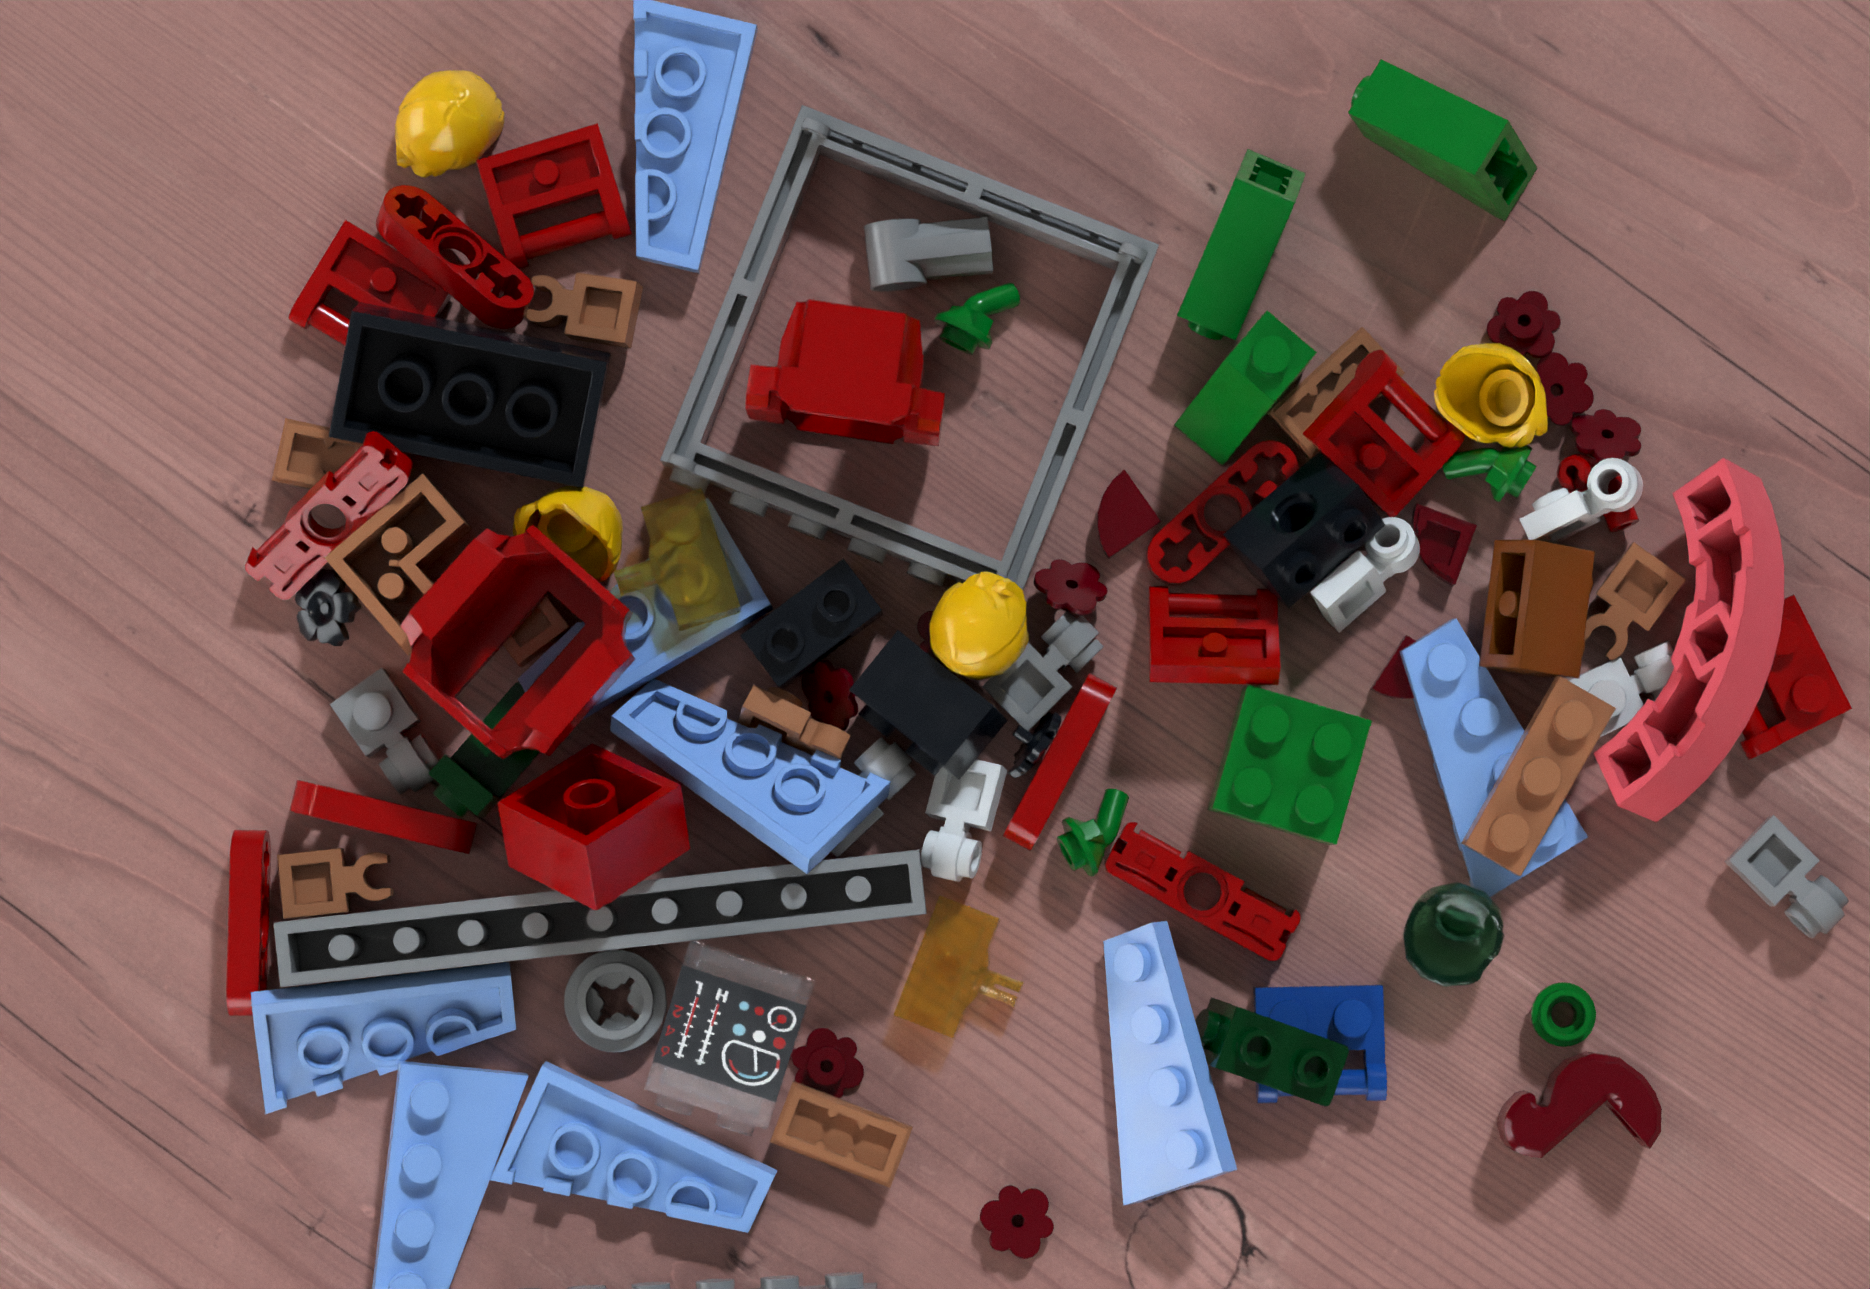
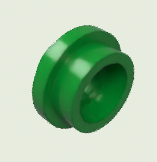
M1560 982L1545 987L1537 994L1531 1007V1022L1536 1033L1544 1041L1555 1046L1568 1047L1582 1042L1591 1033L1596 1020L1595 1005L1589 994L1581 987L1571 983ZM1560 1002L1568 1003L1573 1009V1019L1564 1027L1557 1026L1551 1018L1553 1007Z

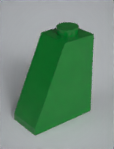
M1382 59L1371 76L1364 77L1353 93L1351 108L1348 114L1364 137L1503 221H1506L1538 169L1508 120Z
M1247 149L1177 316L1188 320L1187 326L1192 331L1213 340H1221L1224 335L1236 341L1294 207L1306 173Z
M1267 310L1225 358L1174 424V427L1220 466H1223L1302 374L1317 352Z

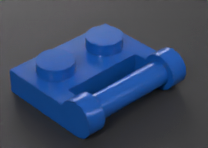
M1383 985L1253 987L1254 1013L1346 1045L1349 1050H1363L1364 1069H1343L1334 1095H1365L1366 1101H1386L1387 1072L1385 1065ZM1256 1082L1257 1103H1277L1278 1096H1293Z

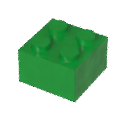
M1246 685L1242 688L1207 810L1326 845H1337L1372 720L1252 685Z

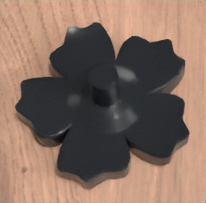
M321 569L316 579H310L297 592L295 601L299 607L306 609L298 612L297 620L300 632L307 641L318 639L320 643L342 646L344 641L349 640V634L344 623L353 622L355 613L362 606L354 592H343L346 583L334 569Z
M1048 712L1046 716L1041 718L1040 724L1033 734L1021 725L1017 726L1012 735L1020 740L1022 744L1014 754L1015 760L1013 764L1015 765L1007 772L1014 778L1022 776L1042 757L1060 727L1061 716L1059 714Z

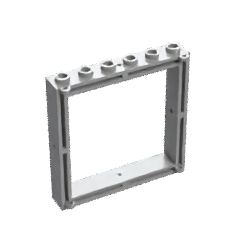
M802 105L660 461L665 467L673 470L669 480L703 494H705L708 484L732 493L729 504L761 517L765 516L768 507L792 516L788 524L789 528L819 540H824L826 532L830 531L851 540L847 548L848 551L877 563L883 564L886 554L910 563L906 572L908 575L932 585L942 587L946 577L964 583L972 575L981 572H991L1010 579L1024 590L1159 244ZM821 155L980 218L988 217L990 222L1116 271L1001 561L705 445Z

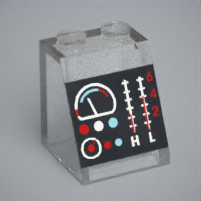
M697 940L689 942L644 1088L658 1093L654 1104L687 1116H691L694 1106L718 1113L717 1126L747 1136L753 1135L755 1126L767 1130L770 1126L818 980Z

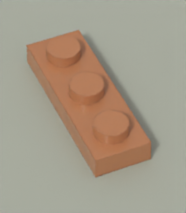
M1556 676L1461 844L1511 873L1521 876L1616 708L1563 677Z

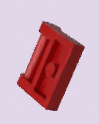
M598 123L476 160L505 257L518 269L528 267L529 259L612 234L613 239L616 240L632 235ZM599 193L604 208L603 211L520 236L515 219Z
M345 220L294 303L288 318L304 329L311 325L345 346L350 319L324 304L325 298L332 287L358 303L362 302L436 318L440 317L452 296L399 251Z
M1379 349L1368 354L1360 362L1356 369L1355 377L1303 432V435L1333 464L1356 482L1364 494L1386 515L1396 517L1459 449L1465 439V434L1446 418H1442L1396 373L1397 364L1383 350ZM1379 393L1425 436L1424 444L1416 452L1368 406Z
M1149 586L1150 682L1279 685L1281 668L1277 597L1268 589H1257L1256 595L1169 593V589L1166 586Z
M1795 595L1784 599L1779 640L1773 664L1764 686L1781 721L1767 727L1756 705L1746 727L1742 731L1745 740L1740 742L1748 760L1764 754L1782 743L1852 709Z

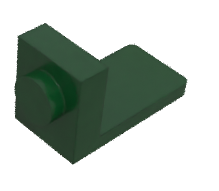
M519 681L510 688L484 718L483 722L489 728L493 729L525 693ZM471 733L452 756L444 754L428 773L440 784L433 794L461 818L468 810H471L476 816L485 817L541 752L523 749L513 752L503 760Z
M1211 997L1207 1009H1203L1195 1020L1208 1065L1322 1106H1329L1331 1104L1349 1053L1346 1045Z

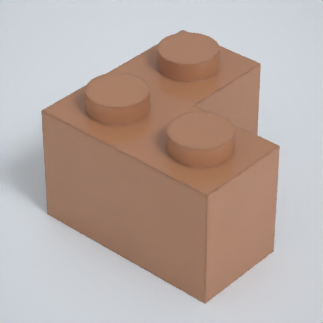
M422 474L324 558L408 656H411L412 648L410 647L408 636L400 625L413 606L435 583L426 573L425 569L470 532L472 527L436 485Z

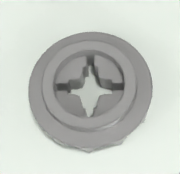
M607 950L594 954L584 960L574 970L567 983L564 995V1008L567 1020L575 1034L583 1042L595 1049L613 1053L635 1049L652 1038L664 1019L667 1009L664 981L647 959L625 950ZM630 978L634 979V983L629 988L631 992L628 994L627 1001L633 1006L632 1010L639 1015V1018L636 1020L630 1014L626 1016L621 1012H617L611 1018H606L602 1025L597 1021L603 1014L601 1010L606 1002L599 995L600 991L593 987V984L596 982L601 987L607 986L615 990L621 984H626Z

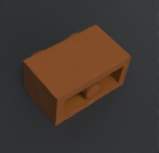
M1495 540L1479 666L1536 677L1555 678L1556 676H1561L1563 678L1579 679L1582 657L1585 650L1584 637L1589 596L1593 585L1592 572L1595 551L1539 540Z

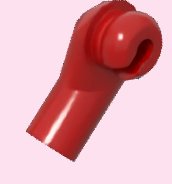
M1574 454L1564 458L1557 468V478L1562 488H1567L1569 493L1575 490L1581 493L1588 490V475L1599 461L1583 454ZM1621 476L1614 477L1609 482V495L1616 493L1621 488ZM1634 506L1623 512L1610 511L1607 514H1603L1611 533L1629 528L1640 521Z

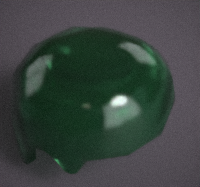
M1460 882L1430 888L1416 901L1406 920L1403 932L1406 960L1421 978L1443 987L1470 985L1477 982L1488 965L1499 954L1505 936L1503 927L1505 923L1501 909L1486 892Z

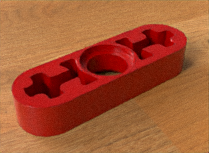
M400 185L393 187L386 193L376 218V227L383 239L483 323L495 328L508 329L519 325L523 321L534 295L532 282L527 275L423 189L410 185ZM445 248L458 250L469 259L470 263L467 265L450 263L442 257L439 250Z
M1273 440L1262 441L1253 445L1152 538L1146 551V562L1151 574L1157 580L1167 585H1182L1191 581L1230 545L1223 535L1226 531L1215 530L1207 524L1204 518L1206 502L1217 495L1229 496L1237 502L1240 508V519L1243 518L1253 508L1247 495L1237 486L1230 484L1228 480L1237 474L1243 485L1246 484L1259 469L1254 461L1255 457L1261 455L1269 461L1277 455L1284 462L1279 474L1286 481L1299 469L1294 452L1285 444ZM1269 480L1263 483L1252 495L1262 501L1279 486ZM1188 517H1192L1198 532L1206 539L1214 542L1216 546L1210 552H1206L1200 541L1186 556L1187 562L1191 565L1188 570L1183 572L1179 567L1174 566L1166 571L1159 563L1165 555L1160 545L1166 540L1174 546L1180 544L1192 532L1182 526L1181 523Z
M1091 673L1087 675L1013 814L1003 837L1029 851L1032 850L1117 687Z
M301 780L296 781L289 810L465 854H470L477 827L475 822Z
M234 830L232 834L229 867L226 1002L229 1016H253L251 992L264 991L268 987L271 843L268 830Z

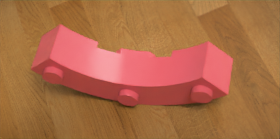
M1722 458L1672 493L1680 511L1686 533L1689 564L1696 567L1694 602L1686 607L1681 632L1671 657L1674 669L1657 699L1653 701L1648 698L1632 720L1610 741L1593 753L1617 806L1654 822L1661 820L1696 791L1723 761L1739 738L1762 695L1773 664L1781 631L1784 606V561L1781 538L1773 506L1761 478L1725 458Z

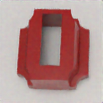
M808 299L805 302H796L781 339L777 366L750 365L745 410L749 419L784 424L786 417L796 426V430L891 445L894 444L895 440L904 437V442L939 447L945 410V393L922 389L924 360L920 320L912 318L905 313Z
M534 525L526 529V532L512 537L497 534L486 528L469 543L413 606L400 625L407 634L410 647L412 648L410 662L406 664L402 672L503 760L513 752L523 749L538 750L550 756L635 660V657L627 647L625 639L626 626L633 613ZM550 592L582 620L585 625L499 723L491 729L456 697Z

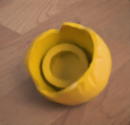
M465 70L433 72L418 81L407 92L399 106V114L395 123L397 165L403 168L411 166L416 175L426 178L430 175L436 177L442 175L447 170H459L474 164L497 140L503 130L504 112L502 110V103L500 99L496 98V92L480 76Z
M1500 343L1475 344L1462 347L1445 362L1440 371V376L1435 382V403L1438 411L1444 418L1468 438L1482 443L1497 442L1504 447L1512 448L1516 446L1522 448L1530 444L1535 435L1542 436L1548 432L1547 402L1544 387L1538 372L1530 361L1519 352Z
M566 486L547 493L535 502L517 508L513 524L514 536L526 532V529L534 525L598 582H603L616 570L622 550L623 522L614 502L605 493L589 487Z
M981 572L968 577L964 583L958 582L944 592L930 620V645L935 656L951 672L968 679L982 680L1003 674L1021 656L1029 641L1026 626V601L1023 590L1010 579L991 572Z

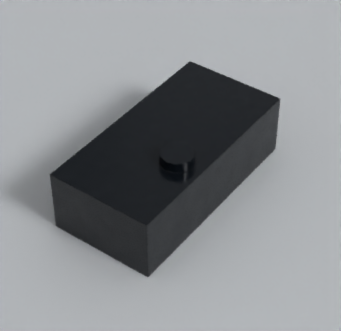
M360 302L351 311L329 437L363 444L366 434L375 431L402 452L583 488L588 475L611 353Z

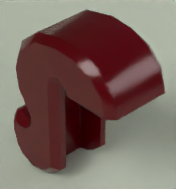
M1585 1051L1562 1060L1551 1072L1543 1095V1101L1540 1104L1536 1103L1535 1095L1524 1090L1515 1092L1503 1104L1499 1112L1497 1126L1500 1138L1508 1148L1525 1156L1542 1158L1604 1103L1641 1146L1651 1149L1661 1133L1662 1108L1656 1092L1646 1078L1620 1057Z

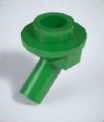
M1011 282L971 296L963 306L952 305L950 310L938 313L934 318V322L943 329L939 338L951 347L973 355L976 347L989 350L992 345L989 330L993 320L988 316L1017 307L1020 304V295L1016 286Z
M1526 445L1522 448L1517 447L1513 449L1503 447L1501 451L1493 448H1478L1456 452L1443 465V470L1448 480L1487 473L1485 481L1490 484L1493 499L1500 502L1506 492L1517 498L1537 466L1527 460L1533 448Z
M1106 789L1096 820L1091 819L1087 822H1082L1070 817L1062 820L1065 833L1057 837V842L1065 860L1073 871L1083 867L1085 872L1091 877L1098 873L1102 857L1105 854V848L1113 843L1119 832L1129 800V796L1126 793L1117 789Z

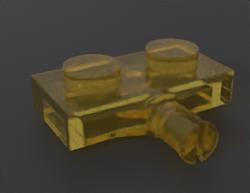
M702 488L641 506V514L650 538V560L614 570L620 595L624 596V594L657 584L659 590L670 601L679 632L741 613L740 604Z
M939 896L893 1015L955 1038L966 1009L978 997L979 993L1009 1004L1014 1008L1019 997L996 988V985L998 984L1021 993L1024 982L989 970L990 947L1001 919Z

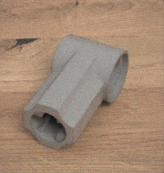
M988 217L921 224L919 219H891L873 222L864 226L870 290L913 289L926 285L927 280L993 273Z

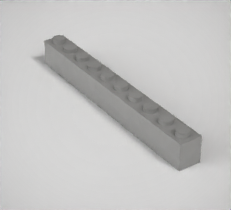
M918 849L821 860L808 874L794 864L645 880L597 911L558 891H548L274 922L280 987L914 916L927 914L920 850Z

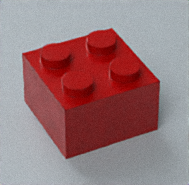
M593 743L497 802L508 866L596 911L613 902L617 897L690 850L681 785Z

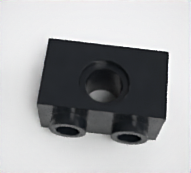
M1319 451L1223 535L1248 571L1286 607L1290 608L1385 526V523L1360 486Z
M843 558L740 636L780 689H785L813 668L816 663L825 659L881 617L883 612Z

